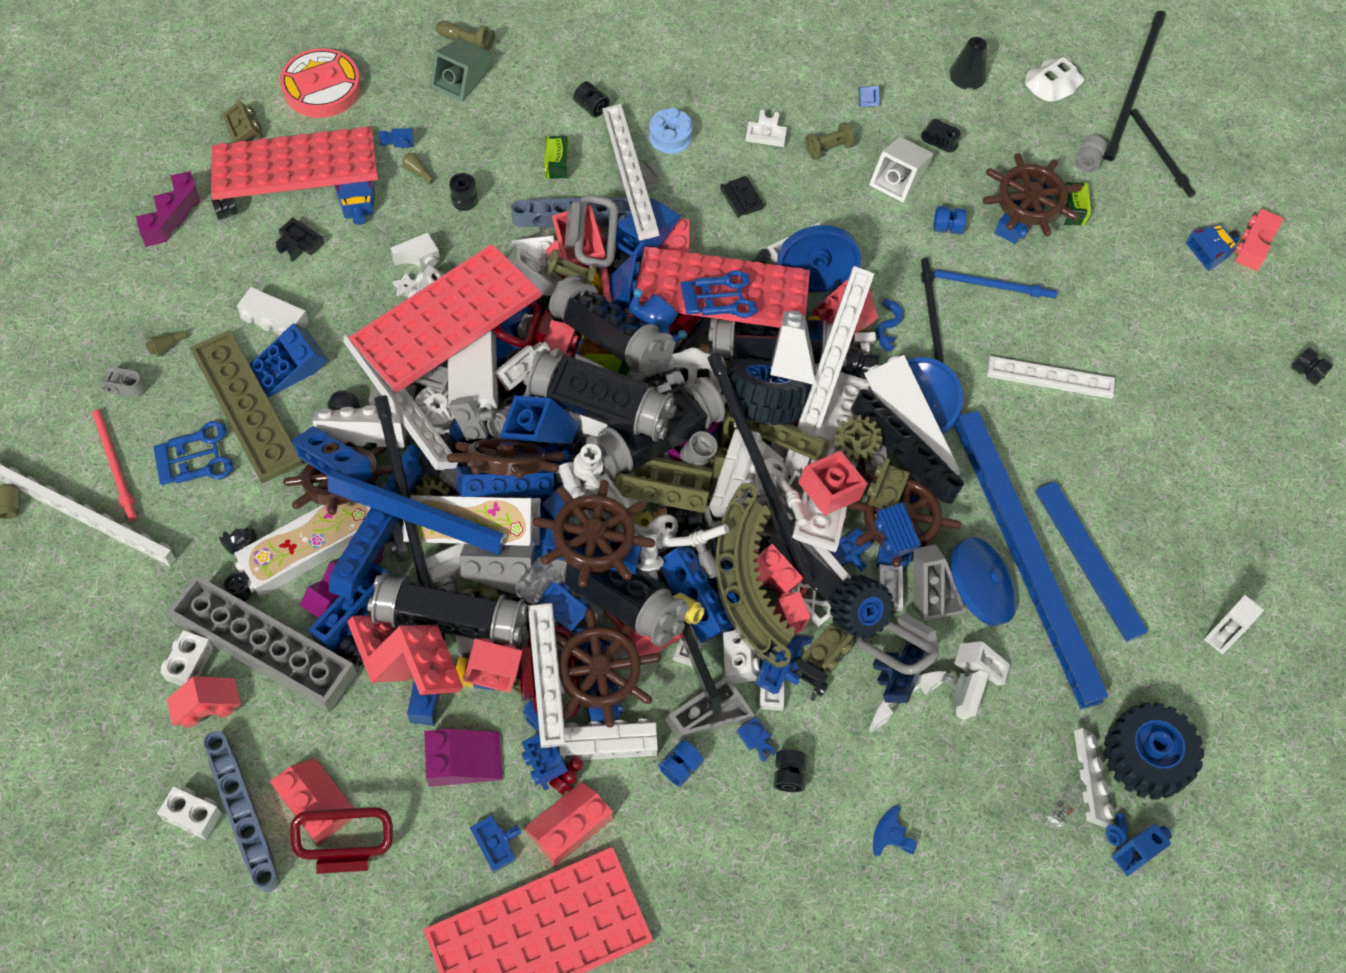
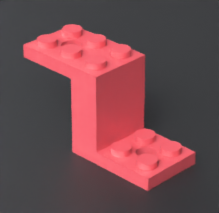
M352 616L347 621L371 683L407 681L413 677L420 695L456 693L463 688L438 625L399 626L395 629L392 623L380 621L378 624H374L371 616Z

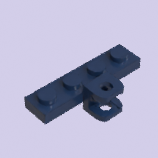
M907 641L900 658L898 652H885L906 665H913L929 654ZM875 658L873 667L876 670H881L877 678L878 684L887 685L883 694L885 703H908L921 672L905 675Z

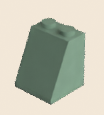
M461 38L435 51L430 87L463 102L488 72L492 52Z

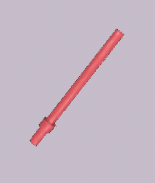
M597 225L605 252L606 237L603 234L602 226ZM608 267L599 268L602 294L608 302L612 303Z
M99 409L94 410L92 414L120 494L118 498L120 505L125 509L128 521H135L138 517L133 506L135 504L133 495L128 491L102 412Z

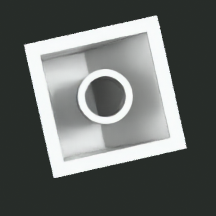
M899 136L882 151L869 185L904 203L927 171L934 153Z
M784 311L772 358L770 375L814 384L815 361L806 316H803L798 311Z

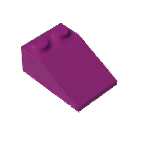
M460 729L424 731L426 780L429 787L502 780L500 732Z

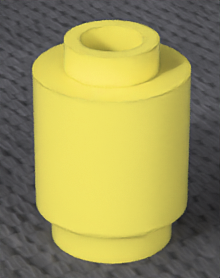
M683 593L672 596L675 599L685 600L688 605L684 622L688 624L700 622L704 615V608L701 607L699 602Z

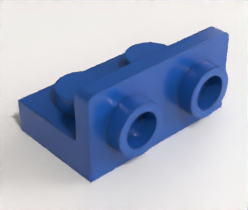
M553 581L537 599L536 604L552 603L553 618L573 633L586 618L585 611L590 605L581 597L578 599L570 594L572 590L563 582L559 585Z
M540 733L521 742L525 749L521 754L527 766L532 765L534 769L530 774L536 786L541 784L546 791L549 789L547 782L568 772L557 747L541 748Z

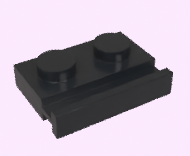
M747 176L729 181L726 185H720V190L737 218L764 208L762 200Z

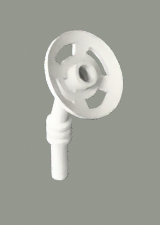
M776 458L764 459L778 495L780 496L782 491L785 493L788 506L792 508L798 525H805L807 521L801 508L802 502L798 492L793 490L788 483L786 467ZM772 464L778 465L782 471L774 469ZM754 474L753 485L757 489L758 497H766L758 475Z
M669 514L657 517L647 527L658 528L659 530L657 548L660 550L658 555L665 552L669 547L690 545L697 547L707 543L709 539L729 532L728 526L723 524L706 531L699 530L687 537H676L678 523ZM666 522H671L673 524L671 529L665 527Z

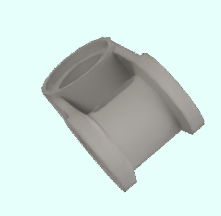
M108 366L106 370L107 375L104 381H101L99 384L100 389L106 393L132 398L141 397L147 389L137 371L122 369L116 366Z

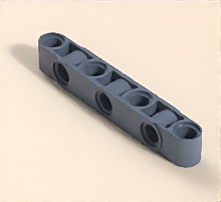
M581 198L517 200L511 205L512 222L517 227L555 228L552 215L568 211L572 202L579 203ZM608 198L617 206V224L631 214L627 198ZM588 203L587 205L592 207L596 224L602 227H609V208L600 204Z
M212 731L206 735L204 747L241 855L256 887L264 893L272 892L279 885V875L241 767L224 733ZM216 742H223L218 749H212ZM234 784L239 785L235 792L228 793L230 786ZM254 828V834L251 837L245 838L244 833L248 829ZM263 875H272L269 882L260 884Z

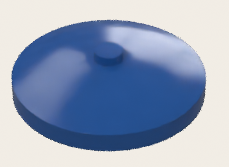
M829 225L811 226L795 232L783 242L777 255V265L810 270L808 292H828L829 288H833L835 280L839 281L840 287L849 279L852 268L854 266L859 268L861 264V253L857 240L846 230Z
M926 357L907 359L942 435L946 434L956 424L963 409V390L958 377L952 369L938 360Z
M969 537L957 543L951 553V572L956 589L964 604L976 618L987 625L1000 626L1012 620L1017 610V593L1011 573L1001 556L991 545L976 537Z

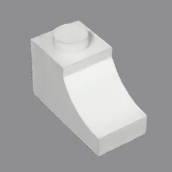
M428 232L390 248L392 260L396 266L400 264H414L423 270L428 265L433 267L440 262L439 250Z
M983 641L960 643L954 663L966 674L975 673L979 670L987 672L989 674L987 680L996 685H1005L1010 667L1007 661Z

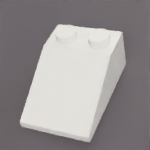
M518 246L507 258L540 290L542 295L551 296L555 290L556 283L564 280V278L553 271L550 276L544 275L545 265Z

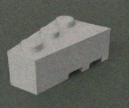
M464 544L460 554L461 577L524 598L531 599L533 597L530 594L535 590L534 546L503 545L502 551L498 555L471 544Z
M936 544L914 549V607L923 621L967 612L954 584L946 558Z

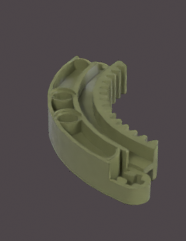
M743 483L737 488L722 519L721 525L726 524L729 532L717 538L715 553L717 586L726 614L745 644L762 661H767L775 668H783L788 665L791 659V653L787 645L795 635V627L787 629L788 621L780 623L781 614L773 615L776 608L775 606L768 607L771 601L770 598L763 599L766 595V590H760L763 582L757 581L761 573L756 572L759 569V564L755 563L759 559V555L756 553H758L760 548V536H762L763 528H765L767 520L770 519L772 513L766 505L762 506L755 501L757 498L756 487L751 483ZM749 489L751 490L750 495L752 498L747 497L743 505L747 506V508L744 510L743 506L738 502L743 495L741 491L746 492ZM724 560L730 561L733 568L728 571L721 568L720 563ZM729 593H736L739 596V601L737 603H730L726 596ZM771 645L776 646L772 649L774 652L780 653L782 651L785 653L783 656L786 659L785 662L781 660L777 663L775 661L776 656L771 652L769 657L765 655Z

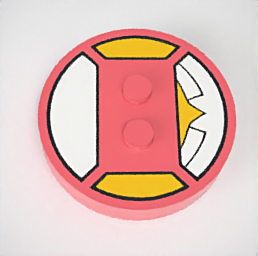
M312 49L296 55L284 66L280 77L281 88L287 104L296 112L309 117L323 118L340 114L356 102L361 91L359 72L354 61L344 53L332 49Z

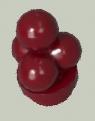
M572 757L569 761V766L564 763L568 772L549 782L562 795L566 791L570 792L572 787L569 784H575L578 780L576 771H580L583 767V760L580 757Z

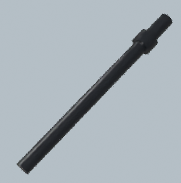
M1133 109L1130 115L1173 174L1178 187H1182L1189 198L1193 197L1196 193L1190 186L1187 176L1178 169L1138 110Z
M923 258L921 259V281L925 287L935 360L944 363L932 284L934 277L933 272L930 270L929 259Z

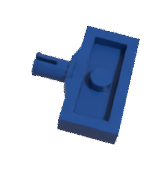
M855 528L839 540L836 552H829L842 567L853 562L862 572L868 565L860 558V555L871 547V542L869 541L862 546L856 544V538L863 534L858 528Z
M771 645L765 655L769 657L771 652L776 656L775 661L777 663L781 660L785 662L786 659L783 657L785 653L782 651L780 653L774 652L772 649L776 646ZM788 648V650H789L790 653H791V657H792L794 651H792V650H790V649ZM763 660L755 684L772 694H777L785 679L797 685L801 676L790 671V662L783 668H775Z
M491 815L470 827L493 873L516 861L509 848V840L522 834L517 824L503 831L497 826Z

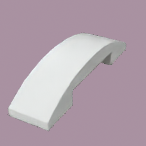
M937 671L920 675L913 692L921 688L926 695L944 683L942 678L947 672ZM882 702L869 726L871 733L890 721L893 715V711L890 708L897 703Z

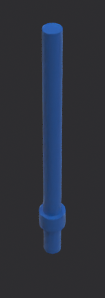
M937 269L934 272L935 278L1030 294L1031 297L1039 298V296L1055 299L1057 295V290L1041 288L1040 285L1032 284V286Z

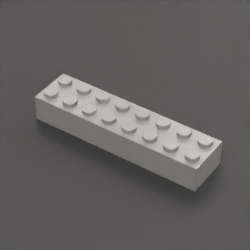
M198 575L192 579L167 611L174 624L190 633L209 639L217 649L330 713L357 675L353 663Z

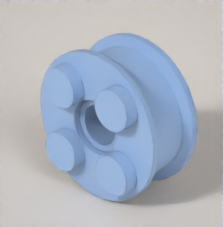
M672 107L660 110L652 116L649 123V139L654 148L664 153L673 154L685 150L690 145L692 140V121L686 113Z

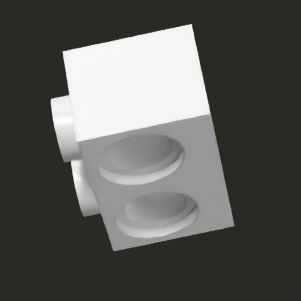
M183 630L180 637L174 640L172 652L163 661L160 673L166 681L180 686L193 676L199 677L214 649L212 643L207 638ZM196 646L193 651L186 652L189 647ZM185 667L182 672L175 673L178 668Z
M173 786L157 814L164 821L207 840L222 814L217 807L218 803L208 797H204L203 800L195 797L196 793L186 787L180 790ZM186 802L183 809L175 811L178 803ZM208 812L205 819L197 821L200 813Z

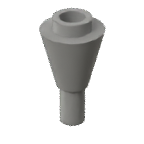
M705 544L698 545L696 548L701 569L706 573L708 579L716 577L715 556L706 548Z

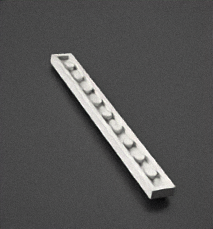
M618 104L602 108L639 241L659 236L622 105Z
M855 266L851 270L815 373L814 384H811L802 415L797 424V427L815 435H818L874 276V273ZM788 449L784 461L788 475L792 477L795 471L802 475L803 469L808 465L810 458Z
M345 334L343 342L381 395L388 396L391 409L435 470L456 468L458 463L447 461V455L452 453L406 389L404 388L395 393L350 342L348 337L353 334Z
M0 462L1 482L14 485L19 491L170 567L176 560L172 553V548L163 542L158 544L145 533L138 534L125 523L120 525L111 516L105 513L100 515L87 504L82 506L73 497L67 494L62 496L49 485L44 487L31 476L26 478L17 469L11 466L6 468Z

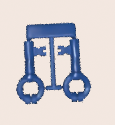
M734 270L720 277L695 278V282L682 281L680 286L686 313H701L702 316L732 314L741 318L753 316L758 312L756 302L743 299L741 291L742 288L750 284L749 274ZM741 276L742 283H732L731 277ZM694 284L695 287L702 288V295H695ZM725 285L737 289L738 292L711 294L709 286ZM739 296V299L731 303V305L714 306L713 298ZM710 298V300H704L706 307H701L700 310L696 299ZM738 305H748L749 312H739Z
M209 421L198 432L169 439L168 443L155 445L153 448L159 483L165 485L176 481L178 484L205 476L216 480L226 478L234 470L233 462L226 457H218L219 453L216 444L227 435L225 424ZM213 426L217 427L218 436L212 439L207 438L206 430ZM199 440L213 444V449L169 460L168 446L170 448L176 447V455L180 456V453L186 454L184 444ZM214 453L215 458L210 460L204 468L196 469L195 471H188L187 462H184V465L178 464L180 474L174 475V478L172 477L170 464ZM223 462L225 472L214 474L212 466L215 463Z

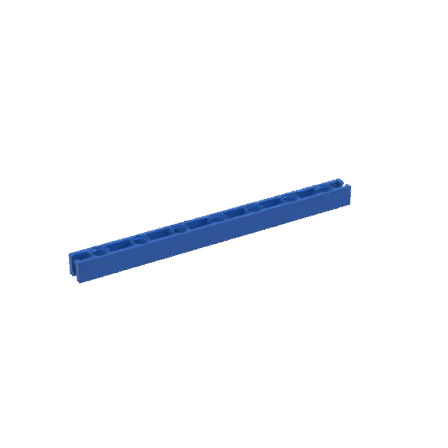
M975 411L960 415L958 422L954 425L1080 710L1102 704L1104 702L1103 699L1108 697L1107 691L980 413Z

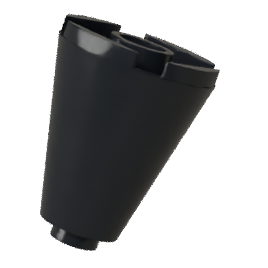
M981 37L970 38L950 68L951 81L961 89H978L986 82L987 43Z

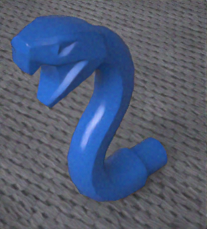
M885 298L881 305L893 312L895 318L881 322L876 328V337L884 350L892 352L895 346L891 342L895 341L896 338L885 336L884 331L899 325L903 320L904 314L902 307L898 303Z

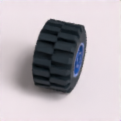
M852 575L851 579L847 577L843 580V584L839 583L837 586L838 590L832 594L834 597L830 601L832 620L838 624L837 626L858 638L874 637L877 632L881 633L884 630L883 627L890 622L888 619L893 615L891 608L894 607V602L891 601L893 596L889 593V589L886 586L865 575Z

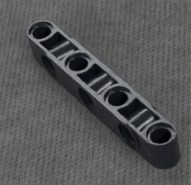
M861 389L850 408L851 412L856 417L861 415V420H865L867 416L870 417V424L876 421L877 428H881L882 444L941 502L946 504L954 503L964 485L963 480L873 392Z

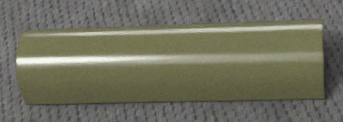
M747 420L751 431L760 433L762 438L816 461L824 458L828 452L829 440L789 423L786 425H771Z

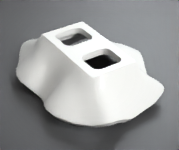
M1069 56L1048 58L1044 60L1040 68L1030 69L1026 74L1025 85L1040 99L1047 102H1055L1073 94L1084 82L1085 78L1073 65L1072 59ZM1061 63H1065L1070 68V70L1064 72L1058 67V65ZM1051 71L1058 78L1052 81L1044 74Z
M694 347L672 354L665 371L674 367L687 368L688 380L685 384L691 386L697 379L698 369H709L711 383L718 393L722 391L707 359L711 354H707Z

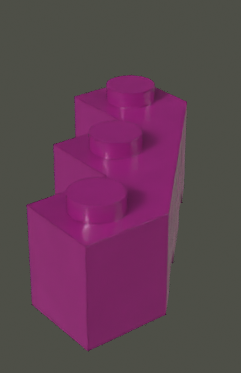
M191 171L170 175L174 191L153 196L157 212L136 216L139 233L145 247L167 242L176 227L179 228L188 217V212L192 207H196L200 202Z
M384 545L374 560V563L377 565L383 560ZM340 558L329 562L322 580L307 587L300 606L318 618L339 597V595L329 592V577Z

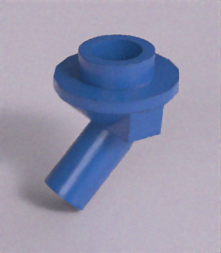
M1119 813L1116 815L1117 825L1111 824L1107 826L1105 832L1111 844L1123 847L1128 842L1126 834L1129 829L1127 828L1126 815Z

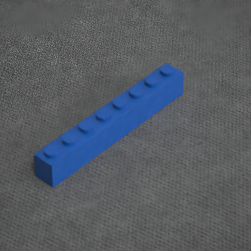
M411 444L401 458L410 495L417 490L416 486L420 485V479L425 472L418 463V456L422 450ZM392 473L383 489L398 494ZM370 508L330 573L329 592L349 600L352 599L399 520L398 517Z

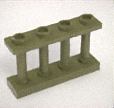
M656 457L633 471L619 473L616 488L623 497L704 513L713 468Z

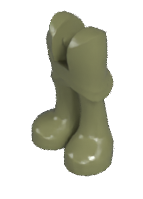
M440 21L436 24L437 33L445 38L452 40L461 38L487 51L494 44L495 31L489 29L488 26L481 25L476 33H471L449 21Z

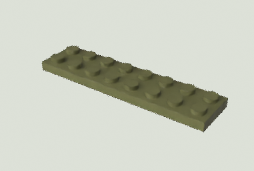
M228 330L190 347L194 358L261 483L303 465L231 331Z

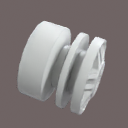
M430 387L423 389L416 396L414 402L438 434L450 433L449 428L456 419H454L448 405V387L446 392Z

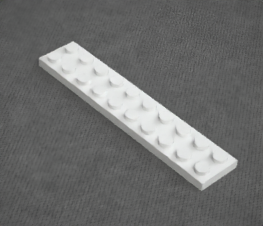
M839 373L818 436L830 441L825 457L839 452V450L835 449L834 435L837 434L836 427L842 428L841 421L844 420L848 423L849 416L857 420V417L851 412L850 408L861 389L872 392L867 380L846 373ZM851 458L850 463L856 469L857 463H855V458ZM811 459L810 464L816 462V460ZM803 490L801 508L807 523L799 526L796 520L792 538L836 552L847 506L824 516Z

